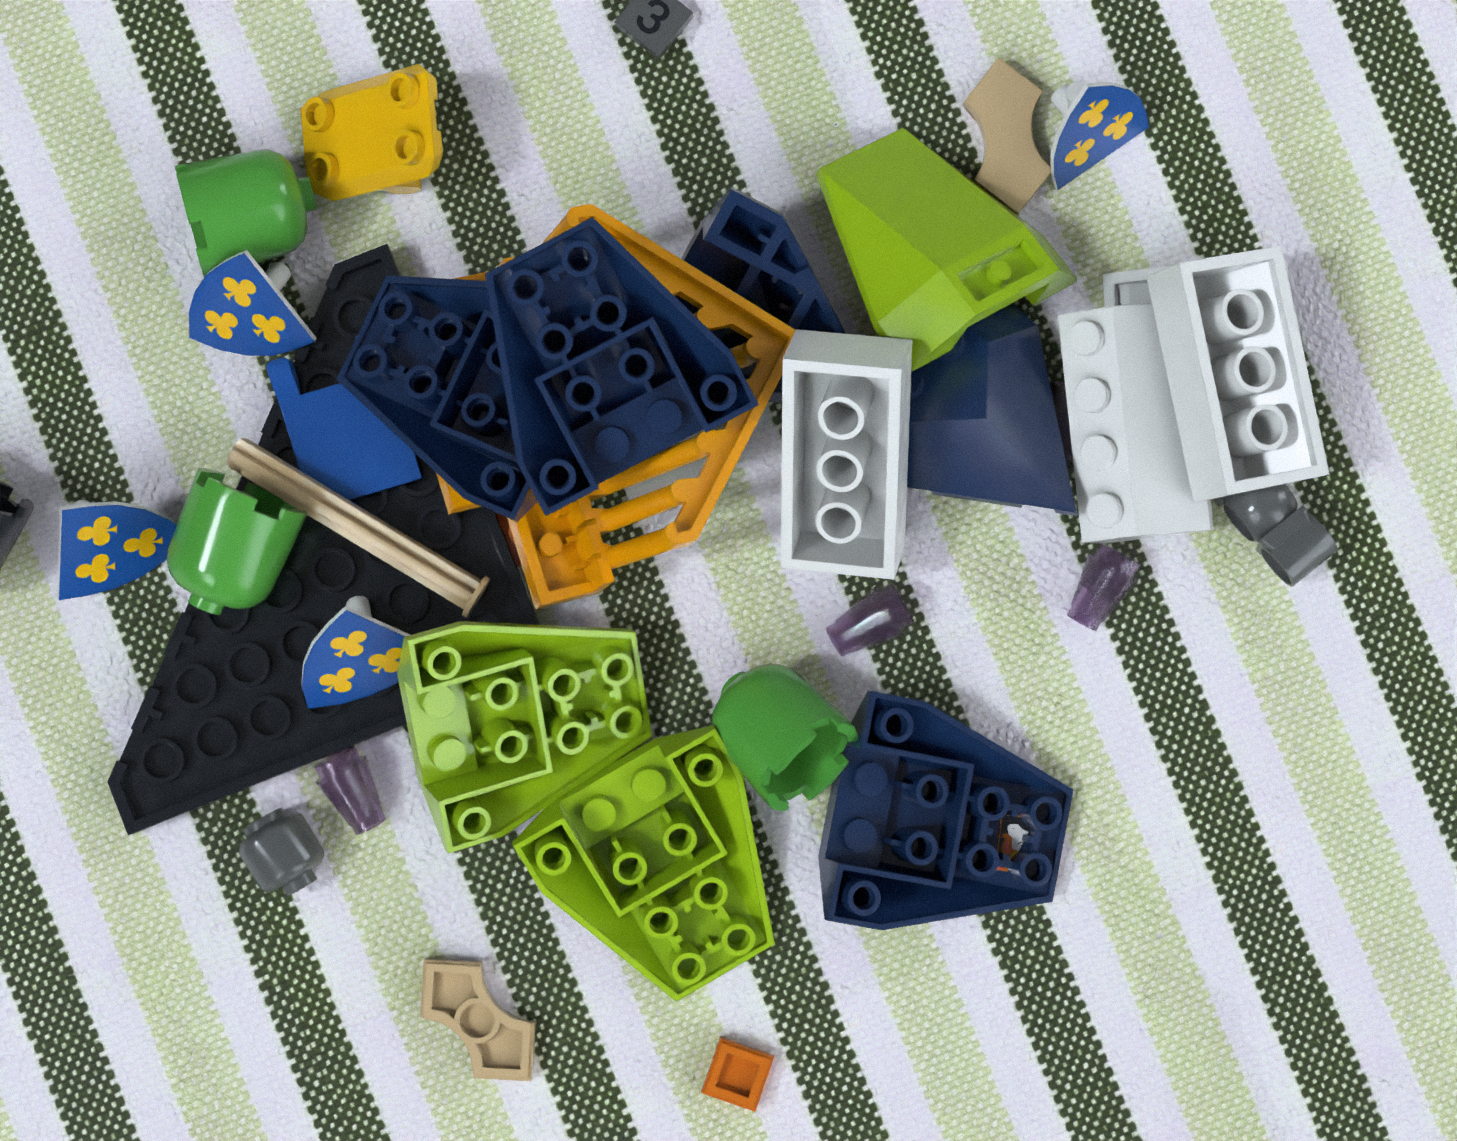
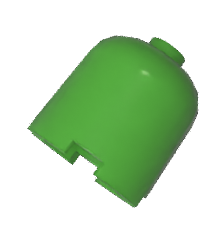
M269 149L253 150L175 166L189 225L191 224L197 247L196 252L204 277L211 269L227 258L245 250L259 263L287 255L295 251L304 242L308 231L306 212L317 210L309 177L297 179L292 164L282 154Z
M198 468L168 548L166 560L169 572L180 587L191 593L188 603L198 609L221 615L224 606L233 609L254 607L264 601L272 591L305 521L307 512L295 509L292 505L256 484L248 482L244 492L222 483L225 473L207 468Z
M780 664L760 665L746 672L743 671L733 675L724 684L721 696L712 714L711 726L714 725L731 760L771 809L778 811L789 809V802L787 800H791L802 793L810 801L832 784L849 762L842 754L847 743H855L858 740L855 727L799 673Z

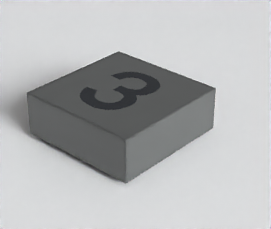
M631 0L614 23L618 30L656 59L660 60L692 20L693 12L678 0Z

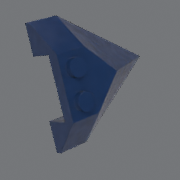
M730 187L701 221L681 259L795 330L847 334L783 214ZM675 295L692 314L699 310V308ZM729 327L711 331L728 349L749 340ZM756 363L741 369L745 379L749 378ZM782 376L768 402L782 401Z
M1013 303L967 327L951 351L911 372L907 487L928 490L933 495L1018 508H1022L1023 505L1054 509L1055 513L1078 516L1050 380L1043 355L1039 328L1036 323Z

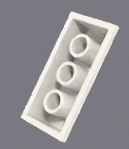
M1282 246L1180 262L1146 276L1193 502L1330 475Z
M1152 304L1108 306L1058 315L1082 543L1106 544L1214 530L1211 500L1193 502Z

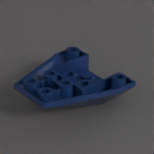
M593 217L485 273L517 464L545 516L599 489L600 483L703 429L706 433L759 405L731 350Z
M386 275L336 380L465 500L518 522L538 501L517 464L486 281Z
M868 690L851 721L858 734V740L855 743L848 742L842 752L849 762L833 781L818 854L824 919L871 929L887 930L1053 902L1074 789L925 701ZM1005 815L1018 817L1019 815L1022 821L1027 826H1030V830L1027 835L1023 834V843L1018 853L1010 860V855L997 852L1000 821ZM999 866L1009 868L1008 872L997 870V868Z

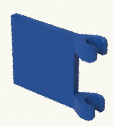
M279 358L267 363L268 376L278 399L300 471L348 500L423 478L416 453L341 383L301 394L297 373L290 359Z

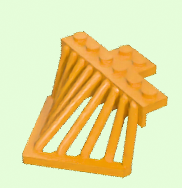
M593 204L571 208L543 243L593 217L674 296L677 295L699 308L693 315L710 331L729 327L749 339L741 345L730 348L740 369L756 363L746 381L759 405L725 422L720 430H710L706 433L703 431L693 438L672 445L600 483L599 489L545 516L537 502L518 522L507 518L535 610L599 594L615 581L612 573L613 569L674 549L690 546L698 539L782 376L783 357L796 331ZM515 257L504 258L498 267ZM487 272L454 279L486 281L485 273ZM707 457L697 478L678 479L670 485L608 509L592 508L591 501ZM436 473L448 514L481 507L465 500ZM682 505L675 520L662 529L615 545H609L602 541L601 535Z

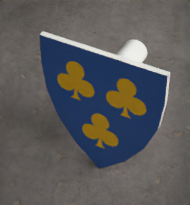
M1074 82L1069 86L1059 87L1052 94L1051 102L1064 115L1056 132L1050 154L1054 187L1059 190L1149 128L1146 110L1141 98L1127 86L1112 82L1085 84Z
M245 250L227 258L211 269L194 292L189 309V338L218 350L246 356H274L299 349L315 342L317 339L280 292L291 277L289 268L283 263L274 262L264 272L251 254Z
M78 500L72 505L60 507L58 600L84 597L116 589L142 577L167 559L168 548L177 523L168 516L145 506L123 502L90 503L87 500Z
M355 596L350 598L346 606L314 638L304 658L301 685L308 709L351 702L371 696L398 683L397 671L403 639L410 634L372 618L369 600L366 597Z

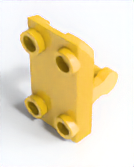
M416 64L326 90L318 96L308 99L301 107L300 112L306 177H309L313 193L331 201H338L377 190L388 191L391 194L420 192L422 190L421 179L429 177L439 168L443 155L441 131L437 130L435 101L438 100L436 78L420 64Z

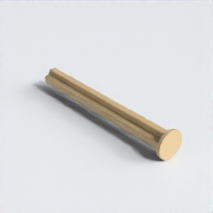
M241 438L232 447L226 463L229 468L293 507L306 511L308 516L464 609L461 614L462 616L467 618L488 586L490 582L489 577L484 576L480 580L251 440Z

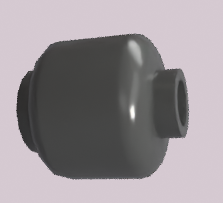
M281 807L242 830L246 839L239 846V854L262 891L273 892L283 888L287 897L317 880L312 869L322 862L324 850L302 814L297 812L285 814Z

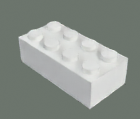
M808 330L795 331L783 357L780 568L895 579L905 548L912 366L911 339Z

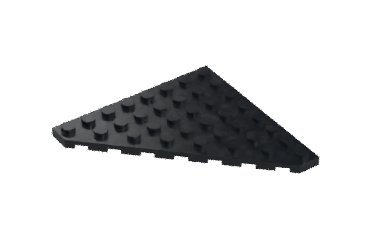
M388 244L334 264L325 285L327 288L314 318L311 317L308 323V328L317 339L315 342L297 349L293 358L295 360L293 364L297 373L301 394L340 383L336 379L386 275L401 276ZM276 397L261 433L263 434L258 445L299 469ZM417 454L416 457L423 476L422 479L350 500L480 580L484 576L490 578L484 593L467 618L461 615L464 610L308 515L272 591L264 601L254 607L245 609H233L224 606L221 615L203 611L188 603L185 612L181 613L165 649V657L153 685L149 686L131 727L132 733L119 761H116L107 782L127 834H136L407 725L399 682L371 696L344 704L309 709L307 707L301 685L304 658L314 638L346 606L350 598L355 596L366 597L369 600L372 618L410 635L459 621L540 625L495 512L478 507L448 514L436 472ZM241 476L236 489L244 492L248 482L255 483Z

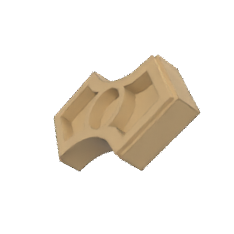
M998 58L965 99L963 107L977 122L984 144L982 165L974 182L1015 214L1019 215L1051 174V167L1042 159L1035 146L1031 127L1033 111L1043 91L1002 59Z
M425 958L423 961L420 1017L444 1024L461 1038L471 1056L474 1078L532 1081L536 1021L516 1017L503 1009L495 1001L485 983L483 961Z

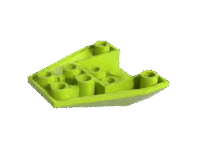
M904 128L820 167L816 173L873 328L880 337L912 340L911 372L951 351L967 327L1024 296L1034 306L1073 285L1077 280L1075 274L1042 233Z
M459 621L405 636L403 639L397 676L416 774L442 844L448 854L503 837L652 737L636 632L632 629Z
M714 725L658 737L610 764L546 807L512 842L514 849L542 894L676 1002L775 944L743 775L727 754L725 745Z

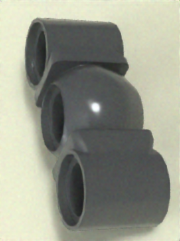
M1286 484L1213 499L1218 507L1224 504L1223 507L1226 515L1244 537L1251 542H1258L1256 551L1262 555L1273 572L1290 587L1295 586L1338 551L1335 541L1325 527L1308 513L1304 505L1298 508L1296 498Z

